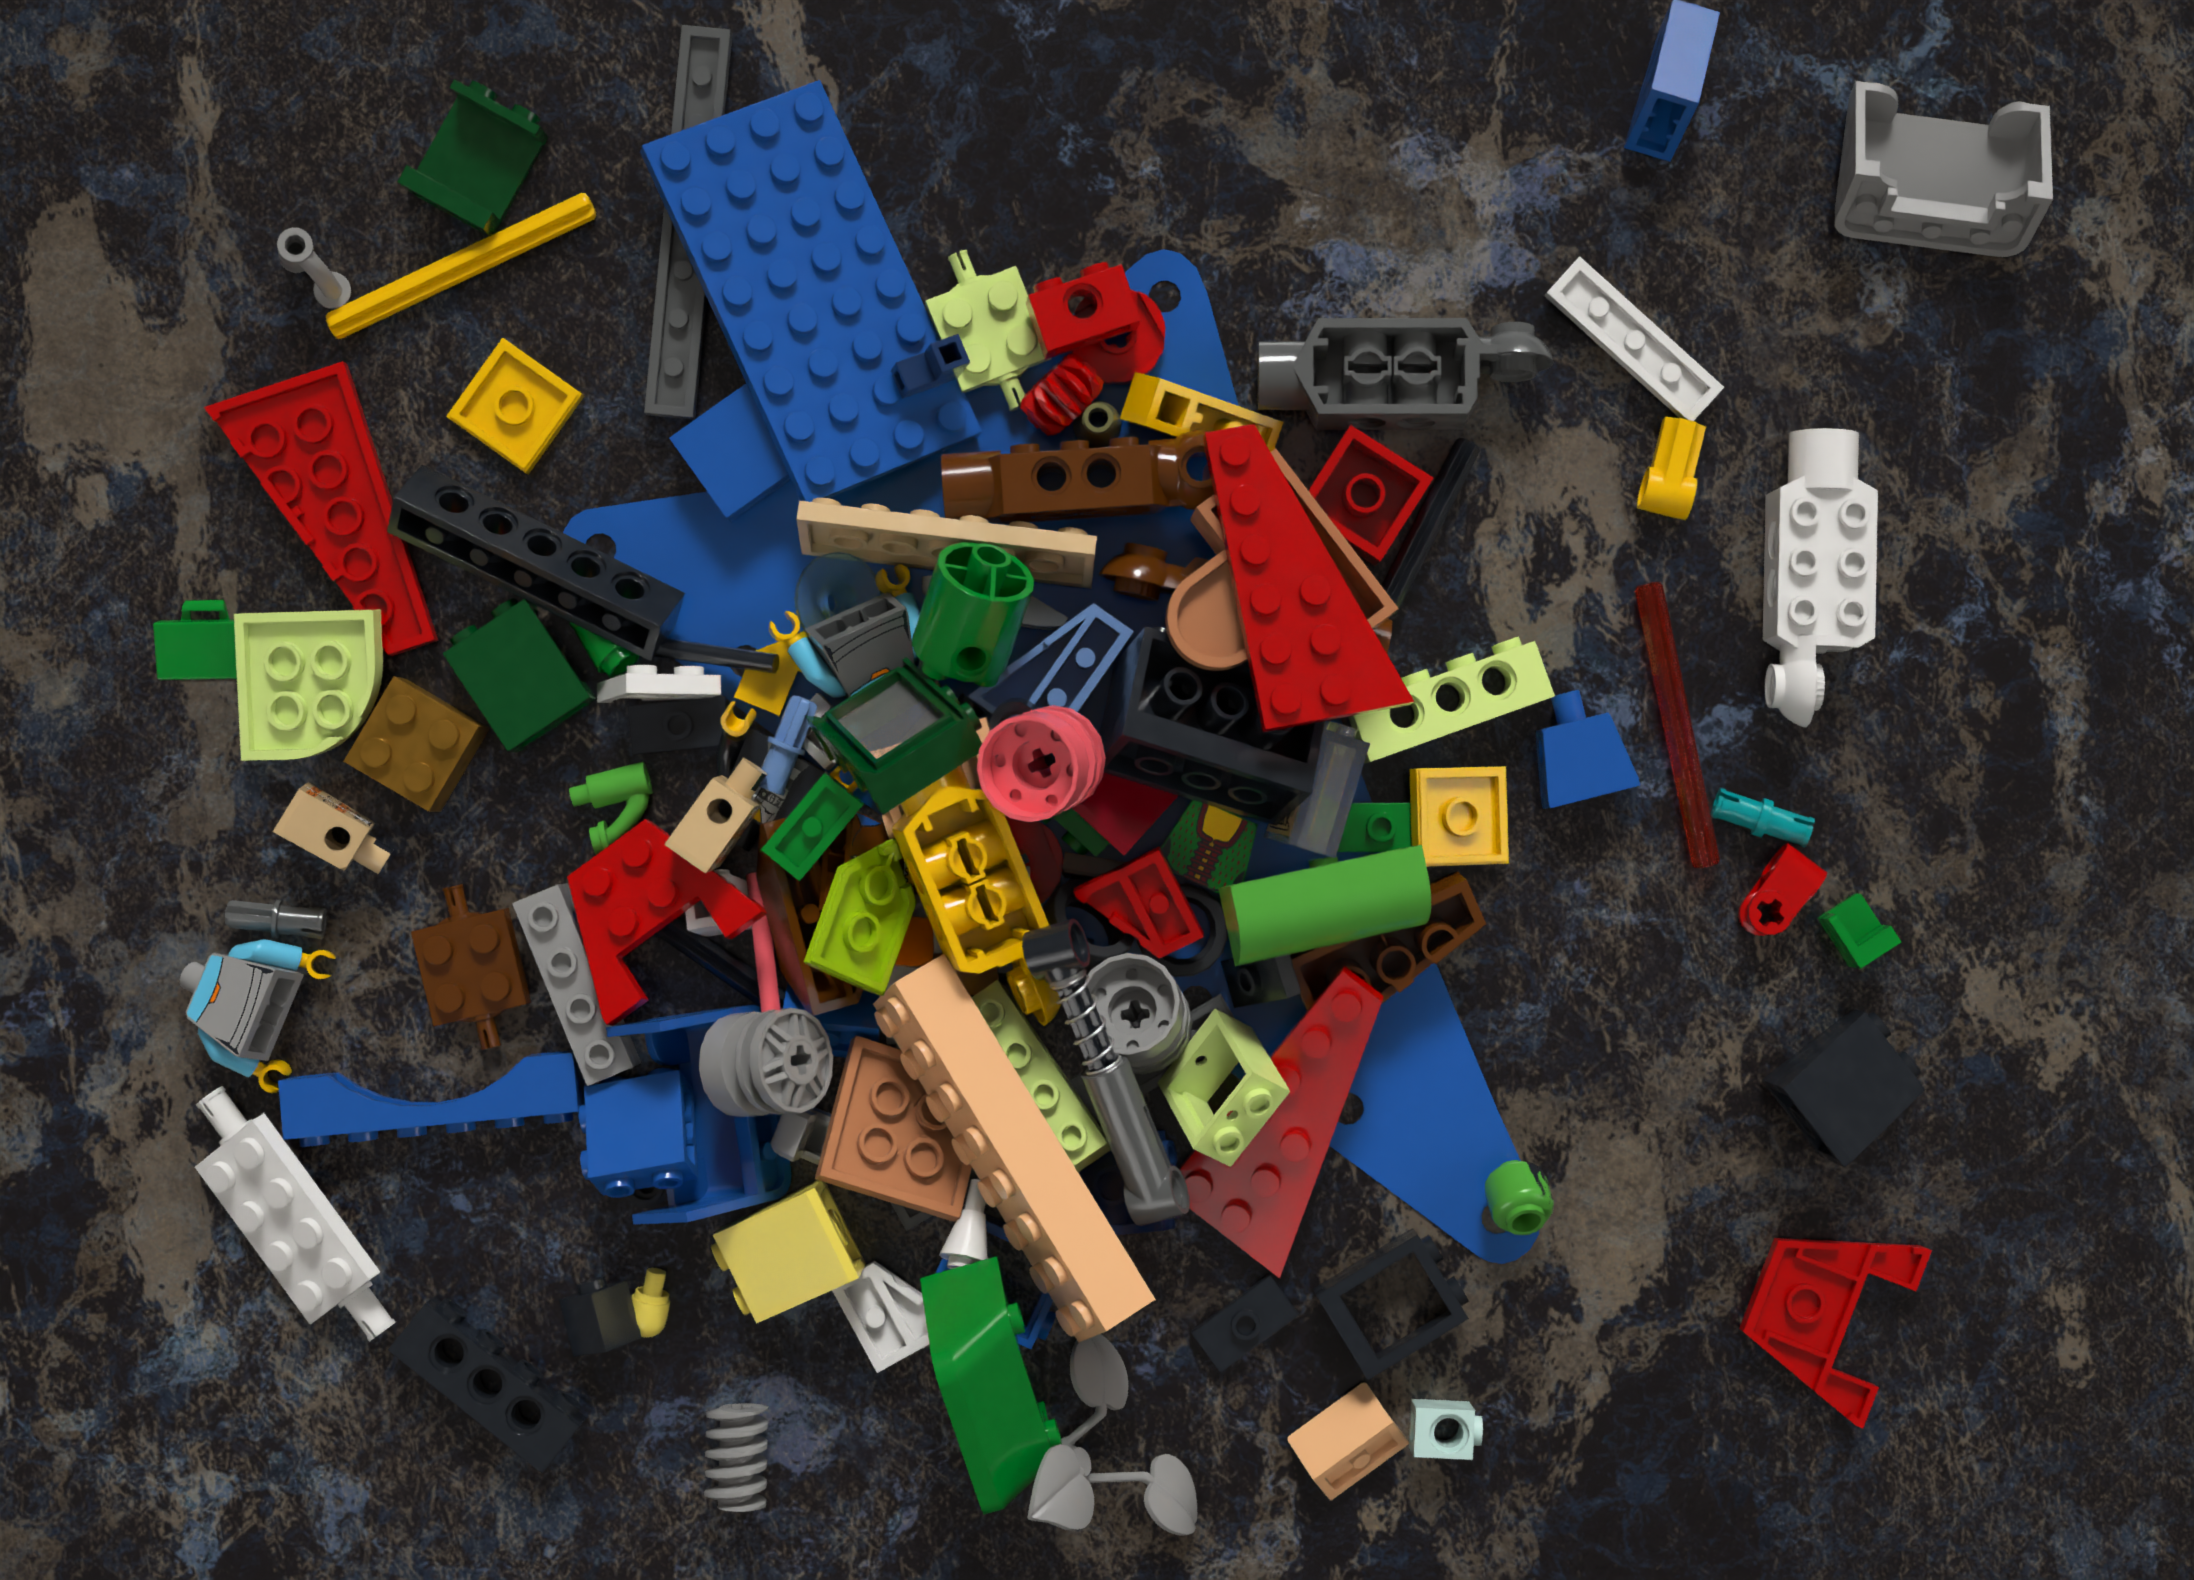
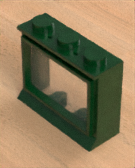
M907 657L902 659L905 666L902 668L898 666L824 713L825 716L823 718L804 715L827 758L830 761L835 759L843 773L849 771L862 792L869 791L878 810L883 815L979 754V748L982 745L976 732L982 728V725L970 705L966 702L960 705L957 697L948 685L945 684L941 687L937 680L925 675Z

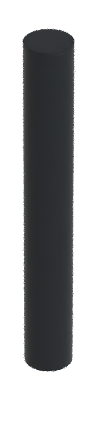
M668 638L655 654L656 657L774 674L779 667L778 654Z

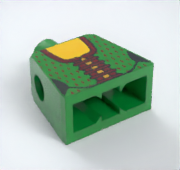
M1191 800L1160 846V849L1174 874L1219 893V887L1244 882L1258 824L1240 817L1239 814Z

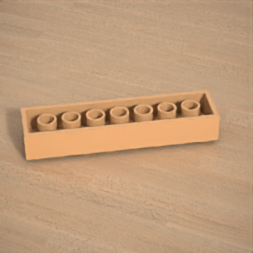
M945 954L894 982L885 991L884 996H880L873 1003L877 1010L874 1013L876 1022L887 1037L893 1036L902 1051L900 1059L904 1069L912 1079H919L928 1094L926 1103L930 1112L936 1120L946 1123L954 1137L952 1139V1146L955 1153L965 1165L970 1164L980 1179L977 1185L981 1196L990 1207H997L1006 1222L1003 1226L1006 1237L1015 1249L1023 1250L1032 1265L1029 1271L1034 1283L1041 1292L1045 1294L1048 1292L1058 1308L1056 1318L1066 1334L1071 1337L1075 1336L1078 1343L1108 1331L1156 1300Z

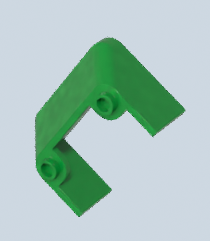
M997 1256L920 1278L930 1352L936 1379L984 1515L1002 1510L1035 1480L1040 1463L1047 1450L1053 1446L1062 1445L1055 1418L1048 1420L1044 1401L1039 1403L1036 1401L1017 1338V1334L1025 1332L1023 1318L1018 1303L1008 1304L1000 1264Z

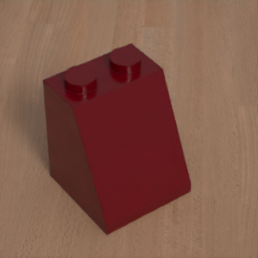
M1103 773V778L1093 795L1072 809L1124 856L1178 795Z

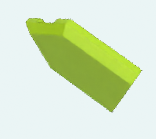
M895 838L889 839L837 868L804 959L806 965L880 996L885 994L917 904L911 884L906 883L899 861L902 859V854Z

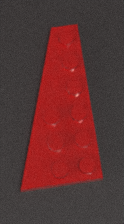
M342 361L204 407L213 421L217 422L229 438L230 444L239 456L246 461L261 481L262 487L304 543L310 547L322 563V567L330 578L340 587L353 605V609H381L382 646L385 652L390 656H394L438 641L405 540L387 532L393 501L348 364Z

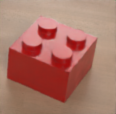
M1350 425L1308 491L1357 555L1376 566L1390 548L1434 478Z

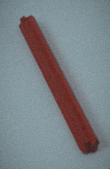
M1661 582L1646 583L1636 587L1635 594L1691 862L1694 868L1710 867L1718 864L1720 857L1664 588Z

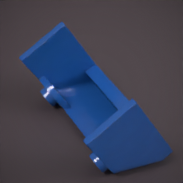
M757 1005L735 1006L658 1017L606 1027L607 1037L645 1033L646 1046L650 1057L657 1064L663 1066L679 1064V1070L693 1087L698 1179L683 1181L681 1186L667 1189L669 1206L632 1214L633 1224L691 1222L777 1200L787 1193L791 1184L790 1160L775 1153L770 1144L782 1114L769 1113L764 1116L752 1117L726 1115L710 1101L703 1089L699 1072L700 1048L710 1027L719 1018L734 1013L761 1012V1007Z

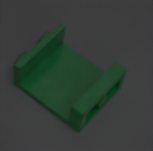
M454 79L450 86V89L457 96L453 106L418 169L415 170L406 165L397 182L410 194L479 232L491 236L498 230L549 137L538 125L541 118L518 104H515L512 110L495 102L498 95L486 86L472 80L468 87Z
M512 598L495 608L491 612L494 619L480 629H477L475 625H471L457 633L450 639L453 647L442 653L506 750L515 753L597 700L586 682L580 681L535 612L538 609L535 604L525 599L518 602L516 598Z

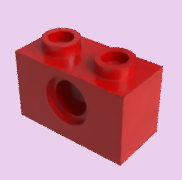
M1107 262L1097 263L1081 270V278L1063 283L1061 277L1038 283L1033 287L1035 293L1028 295L1026 306L1045 360L1138 328L1141 318L1122 264L1109 268ZM1075 297H1085L1094 305L1095 313L1088 318H1077L1070 312L1068 302Z

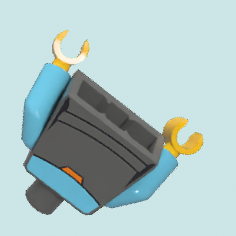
M898 564L894 567L899 581L898 585L889 582L887 573L882 568L876 574L875 581L878 589L884 594L805 628L807 637L802 638L799 635L800 621L790 611H785L784 614L793 625L792 632L790 634H781L777 631L775 624L770 621V635L779 642L788 643L790 647L787 652L809 682L833 698L844 697L848 699L898 666L900 668L905 666L902 660L905 657L914 664L919 660L912 647V638L920 610L914 595L907 593L905 589L910 581V571L906 566ZM899 681L898 683L894 684L893 686L883 691L876 697L872 698L868 702L883 696L895 687L902 684L903 681Z

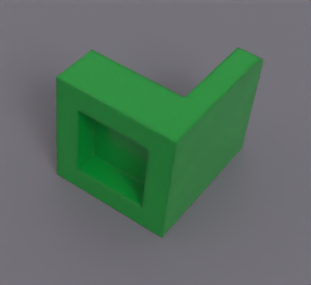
M1855 893L1817 917L1848 967L1861 969L1901 943L1892 926L1880 924L1861 894Z

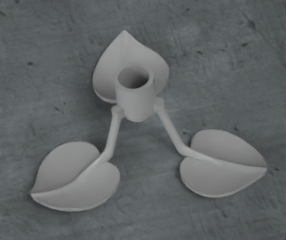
M1102 1334L1080 1343L1076 1340L1070 1358V1375L1073 1388L1086 1405L1096 1407L1094 1414L1067 1437L1061 1438L1062 1445L1051 1447L1043 1456L1034 1480L1027 1518L1033 1521L1049 1523L1064 1530H1080L1090 1523L1093 1516L1094 1493L1090 1483L1141 1481L1148 1485L1144 1494V1504L1155 1523L1162 1529L1175 1535L1185 1536L1192 1534L1196 1530L1195 1523L1197 1522L1196 1491L1188 1469L1175 1456L1163 1454L1155 1457L1151 1463L1150 1473L1142 1471L1089 1474L1091 1471L1090 1457L1086 1450L1076 1447L1075 1442L1106 1416L1107 1408L1119 1410L1125 1406L1128 1396V1376L1121 1356Z

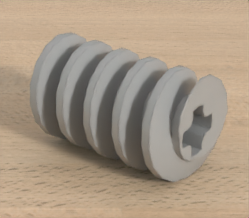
M754 1403L726 1404L706 1412V1417L719 1421L720 1427L706 1431V1437L719 1441V1447L705 1451V1457L719 1461V1466L706 1470L705 1477L717 1480L719 1483L716 1487L706 1489L704 1496L718 1500L717 1508L720 1510L746 1512L759 1510L766 1506L765 1497L757 1493L766 1489L767 1479L757 1473L767 1468V1459L758 1455V1453L767 1449L768 1440L758 1434L767 1430L768 1420L757 1414L765 1412L769 1406Z

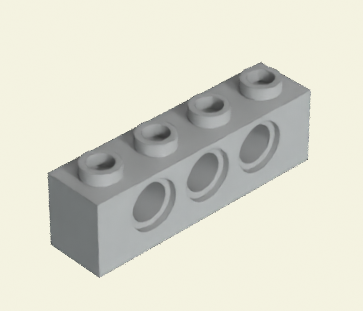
M568 883L557 884L512 903L586 1085L589 1086L640 1064L641 1061L630 1035L607 1037L606 1027H610V1025H606L602 1018ZM621 1020L616 1025L625 1024L624 1020Z

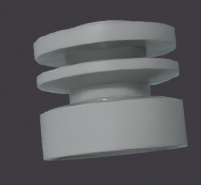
M1125 953L1107 958L1094 967L1088 974L1089 983L1087 986L1090 994L1098 997L1096 1008L1098 1013L1106 1018L1104 1028L1107 1035L1112 1036L1115 1040L1112 1047L1114 1053L1126 1056L1133 1072L1141 1075L1162 1070L1178 1059L1189 1042L1193 1021L1185 996L1165 966L1146 955ZM1144 1012L1147 1018L1141 1020L1140 1028L1134 1029L1130 1022L1137 1021L1138 1013Z
M783 1008L780 1010H767L762 1013L753 1011L727 1015L719 1018L710 1027L700 1048L699 1072L703 1089L712 1104L729 1116L752 1117L764 1116L769 1113L777 1115L802 1113L814 1108L826 1095L832 1078L833 1054L829 1037L820 1021L806 1010Z

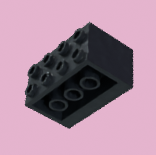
M1145 626L1114 663L1099 734L1106 756L1104 773L1277 826L1312 794L1325 721L1263 732L1248 660L1241 665L1227 670L1213 671L1202 669L1190 664L1177 653L1169 640L1166 628H1150Z

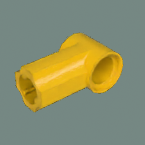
M1663 418L1651 467L1648 466L1639 489L1638 509L1681 520L1688 518L1697 489V478H1694L1706 426L1683 418Z

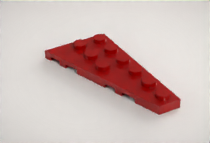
M1255 424L1205 432L1203 442L1262 731H1273L1407 706L1414 703L1412 696Z
M1346 966L1341 969L1270 1056L1290 1093L1234 1164L1230 1167L1194 1149L1178 1168L1188 1188L1189 1209L1278 1278L1281 1277L1384 998L1381 993ZM1233 1110L1230 1111V1112H1228V1114H1227L1228 1117H1229V1115L1233 1112Z

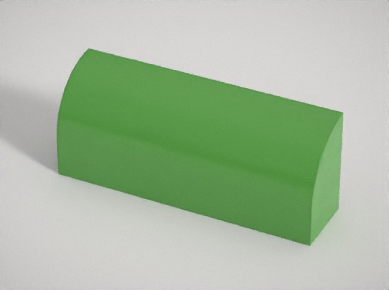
M1422 845L1395 849L1218 888L1235 966L1424 925L1429 921L1431 914V889Z

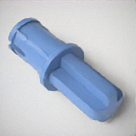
M793 695L790 697L775 736H769L767 740L772 743L762 767L767 776L759 787L784 796L786 785L798 756H804L806 752L802 749L810 725L804 715L815 717L817 705L814 702L800 696Z

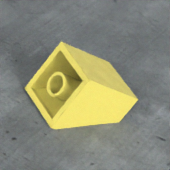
M815 1180L719 1228L713 1234L716 1243L711 1245L713 1255L721 1270L726 1271L730 1269L738 1287L733 1289V1294L740 1310L744 1315L751 1313L756 1324L858 1279L866 1265L826 1182Z

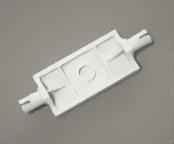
M223 1086L217 1088L199 1101L196 1106L202 1110L222 1139L219 1141L221 1146L196 1165V1170L309 1324L315 1322L336 1305L340 1308L345 1306L370 1342L396 1323L369 1288L373 1285L370 1280L380 1273L379 1269L267 1116L263 1113L255 1119L247 1121L225 1092L226 1089Z

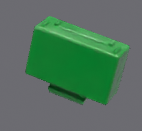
M185 600L181 610V620H160L153 624L158 680L237 679L234 619H229L225 600ZM191 611H219L220 620H191Z

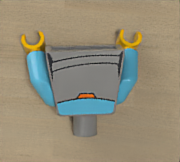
M262 939L235 945L228 955L213 952L208 957L205 966L197 962L188 964L180 976L181 987L193 993L186 1010L187 1019L198 1026V1035L210 1058L214 1062L248 1078L252 1074L257 1076L261 1088L266 1092H279L278 1083L272 1082L269 1079L268 1071L277 1070L283 1075L290 1076L292 1073L290 1065L280 1059L272 1060L267 1064L259 1060H269L304 976V974L296 971L298 967L306 968L312 977L326 979L332 975L316 972L313 962L319 955L336 959V956L328 950H318L312 954L302 953V947Z

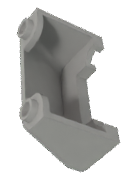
M1855 81L1848 101L1835 203V228L1839 233L1857 239L1995 257L2016 255L2026 249L2053 200L2050 106L2013 102L1999 109L1994 114L1989 125L1896 113L1898 109V96L1892 88L1880 83Z

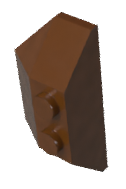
M786 817L760 824L756 878L764 909L768 913L766 916L780 970L806 1011L814 1016L859 1003L863 991L861 988L804 963L822 912L819 910L823 854L800 881L761 850L762 847L787 819Z

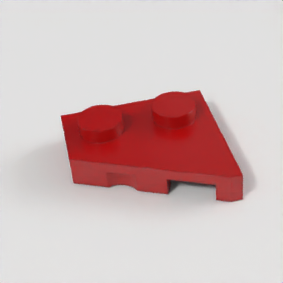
M1159 846L1074 888V894L1079 901L1091 905L1106 916L1112 925L1123 933L1135 937L1139 940L1141 946L1159 959L1204 937V932Z

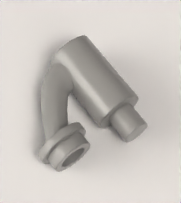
M289 228L283 231L277 241L281 265L293 273L305 271L315 282L313 288L314 296L323 307L337 309L345 305L351 296L349 281L342 274L331 272L313 251L312 239L306 231L300 228Z

